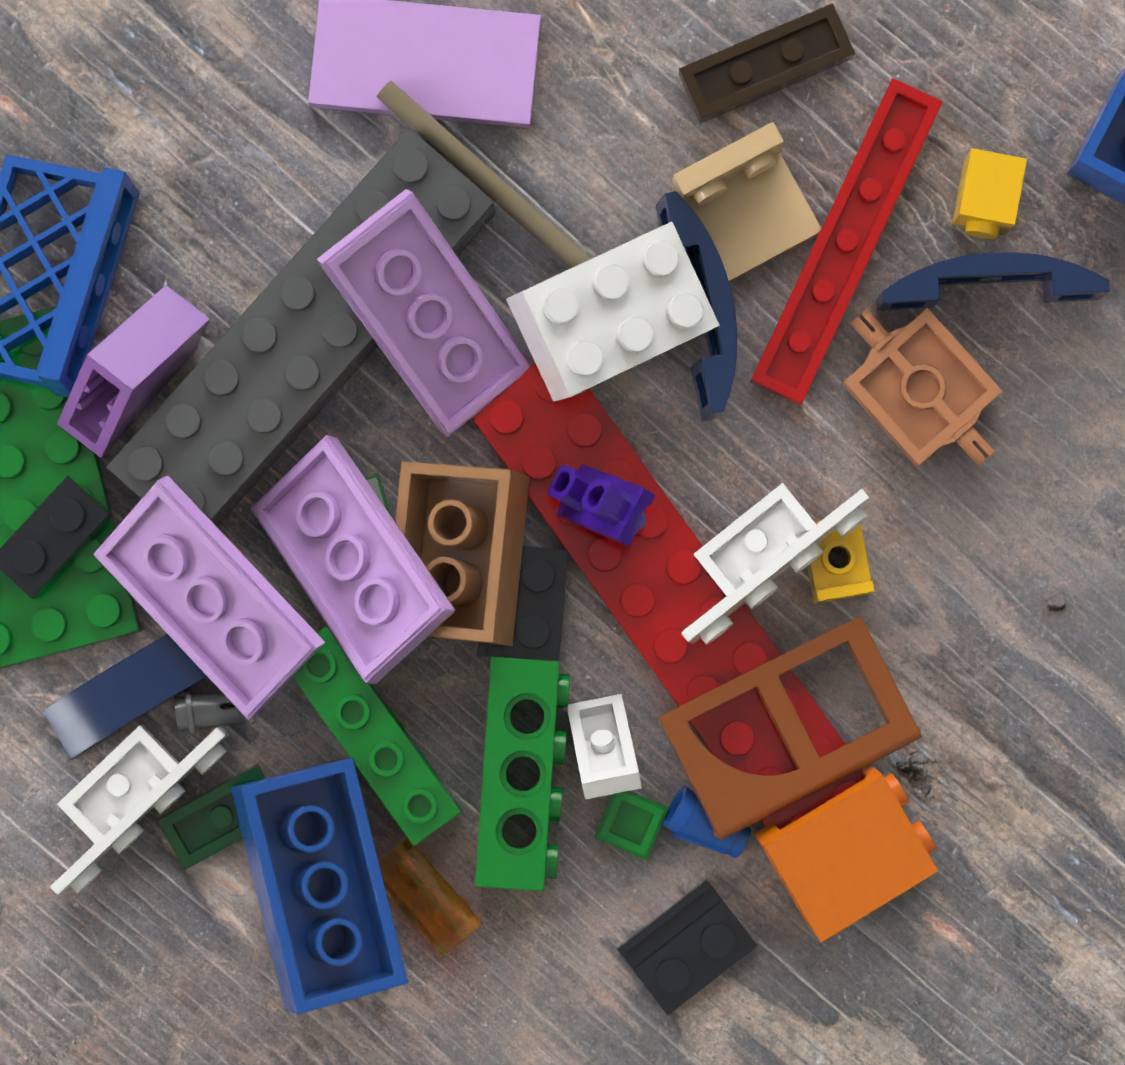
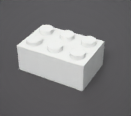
M673 222L645 233L506 298L553 402L572 397L720 326Z

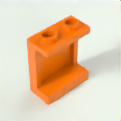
M872 765L861 770L865 779L783 829L779 830L774 823H771L754 834L809 929L821 943L938 872L929 855L937 850L932 838L919 820L911 824L902 809V806L909 802L902 786L892 773L884 777Z

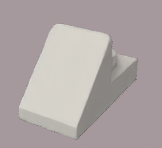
M622 694L568 704L567 711L585 800L642 788Z

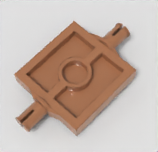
M928 307L907 326L894 330L891 333H888L869 312L868 308L849 324L872 349L864 364L849 376L842 385L916 468L937 449L950 445L955 441L976 463L977 467L995 452L973 428V425L976 423L982 409L1003 391Z

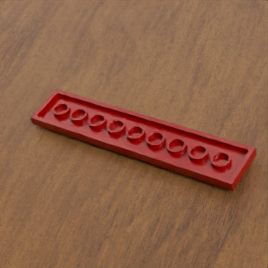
M535 363L519 379L502 391L489 405L472 418L507 469L530 477L528 498L563 547L569 552L573 561L678 707L781 655L745 604L728 616L733 625L708 645L701 638L694 644L689 643L681 634L687 627L723 600L726 595L694 556V553L703 547L589 388L572 397L553 402ZM563 464L579 470L581 464L641 486L655 494L652 503L645 508L646 524L634 535L630 546L569 522L556 514L561 502L549 496L548 489ZM791 669L779 675L778 677L818 756L821 757L845 745L842 738ZM756 688L689 721L711 753L725 764L737 770L755 775L772 776L785 774L797 769ZM863 768L760 820L764 827L774 823L779 830L783 829L865 779L861 771Z

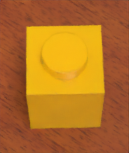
M971 148L963 161L952 224L964 226V233L966 235L980 239L993 240L998 238L999 233L1007 234L1016 222L1027 158Z

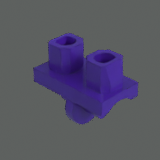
M563 464L548 489V495L561 502L556 513L558 516L627 546H630L638 530L645 526V508L652 503L655 494L641 486L581 464L579 470Z

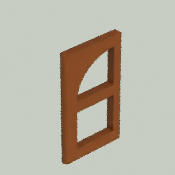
M861 615L657 717L713 828L714 836L720 841L922 738L921 730L916 725ZM846 642L886 724L819 757L778 676ZM756 688L797 769L785 774L772 776L755 775L737 770L710 753L695 736L687 722Z

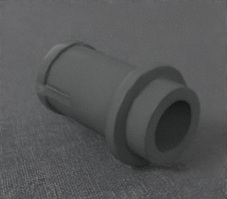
M186 690L185 696L174 697L178 731L189 729L190 735L196 734V728L239 723L241 725L246 724V717L237 708L222 709L223 707L234 706L222 692L192 695L191 690Z

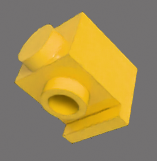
M861 525L844 537H841L835 531L818 544L823 553L807 566L814 604L868 595L875 592L873 580H871ZM840 547L847 552L849 560L844 568H835L829 563L828 554L832 548Z

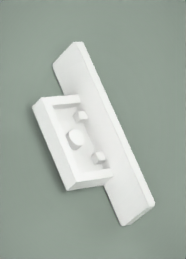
M783 483L780 484L694 553V556L725 593L726 597L681 633L687 642L694 644L701 638L708 645L721 636L733 625L728 616L745 602L751 609L761 604L778 589L777 585L773 582L774 579L789 567H792L796 573H799L823 553L818 544L829 535L837 531L841 537H844L868 518V514L863 508L871 503L870 497L863 489L859 490L816 525Z
M139 725L57 803L90 838L94 845L59 877L50 888L57 895L66 892L70 887L77 894L80 893L103 871L96 864L101 857L112 847L118 854L122 853L144 832L138 822L153 808L161 815L185 793L186 790L179 783L196 768L203 775L226 754L227 751L221 743L230 734L223 727H217L179 763L144 725Z

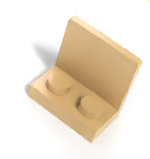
M774 122L679 171L672 178V191H676L689 204L711 236L721 257L729 282L815 237L821 230L820 224L780 154L784 140Z

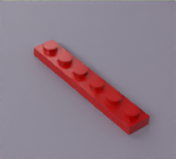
M894 78L891 79L750 383L799 406L802 405L943 103L942 100Z

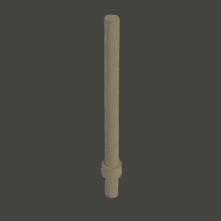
M389 81L381 89L377 98L569 269L592 259L393 81Z

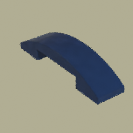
M676 191L668 192L655 205L659 225L661 227L673 222L720 325L705 332L710 356L700 358L691 367L703 422L713 420L724 412L730 396L737 359L736 313L728 276L711 236L689 204Z
M989 252L947 259L914 271L883 290L876 303L877 311L933 308L940 300L939 286L1042 281L1044 303L1100 300L1110 292L1108 279L1082 266L1058 258L1020 252Z
M166 634L82 684L47 707L43 712L70 759H74L121 731V728L208 677L176 642Z

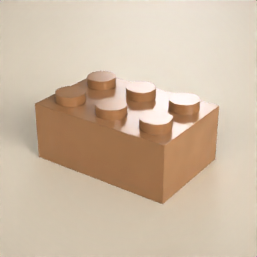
M401 461L395 523L455 609V612L426 638L513 646L530 477L509 469Z

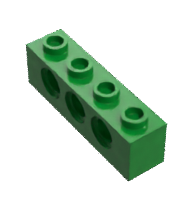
M325 626L317 632L325 643L299 669L293 678L349 757L353 758L354 764L412 845L415 846L461 813L463 809L374 685L364 682L329 627Z
M491 657L475 878L476 887L544 891L545 878L556 879L559 845L547 843L549 821L560 822L562 788L551 787L553 764L564 765L566 731L555 730L557 707L568 708L570 674L559 673L560 661ZM524 700L537 702L544 711L542 726L539 730L530 734L519 732L511 721L513 708ZM518 757L531 758L540 768L539 782L529 790H519L512 786L508 780V767ZM515 814H523L530 817L536 826L535 839L523 847L510 844L503 833L505 821Z

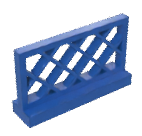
M6 154L0 171V232L18 221L29 241L2 257L0 255V273H2L12 293L0 299V315L19 304L30 324L4 340L0 337V357L2 356L6 362H0V378L49 388L55 395L69 397L87 354L91 352L140 196V192L125 171L104 167L102 173ZM18 173L39 177L45 190L17 205L11 194ZM48 179L56 180L58 182L51 185ZM78 185L94 188L89 205L69 216L58 197ZM53 201L63 221L35 237L24 217ZM9 204L11 210L6 212L7 206ZM82 225L81 232L79 234L76 228ZM70 232L77 243L74 254L71 258L53 268L42 248ZM36 252L47 272L19 288L8 268ZM64 276H66V279H65V282H64V285H63L62 282L60 281V279L63 278ZM54 283L60 294L57 307L41 318L36 319L26 299ZM50 327L48 335L46 337L43 331ZM37 335L44 347L37 370L17 366L9 351Z

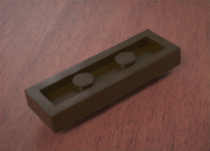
M833 3L683 66L679 68L678 74L701 124L854 58L855 52Z

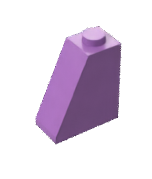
M165 285L87 354L57 424L102 458L194 354L210 318Z

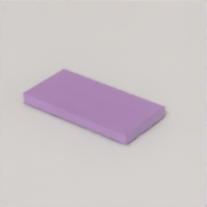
M319 0L308 104L313 108L396 115L377 98L381 89L389 81H393L434 119L530 128L541 15L391 0Z
M407 189L316 259L439 431L446 437H449L489 405L496 396L519 379L532 366L527 356L414 193Z
M326 435L250 508L365 683L377 684L455 612L445 594L337 437Z
M169 476L159 479L93 554L248 720L257 715L325 643Z

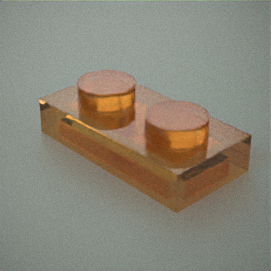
M408 838L403 840L379 862L386 894L442 958L483 924L470 909L467 901L455 892L434 868L430 859L419 851L416 846H413Z

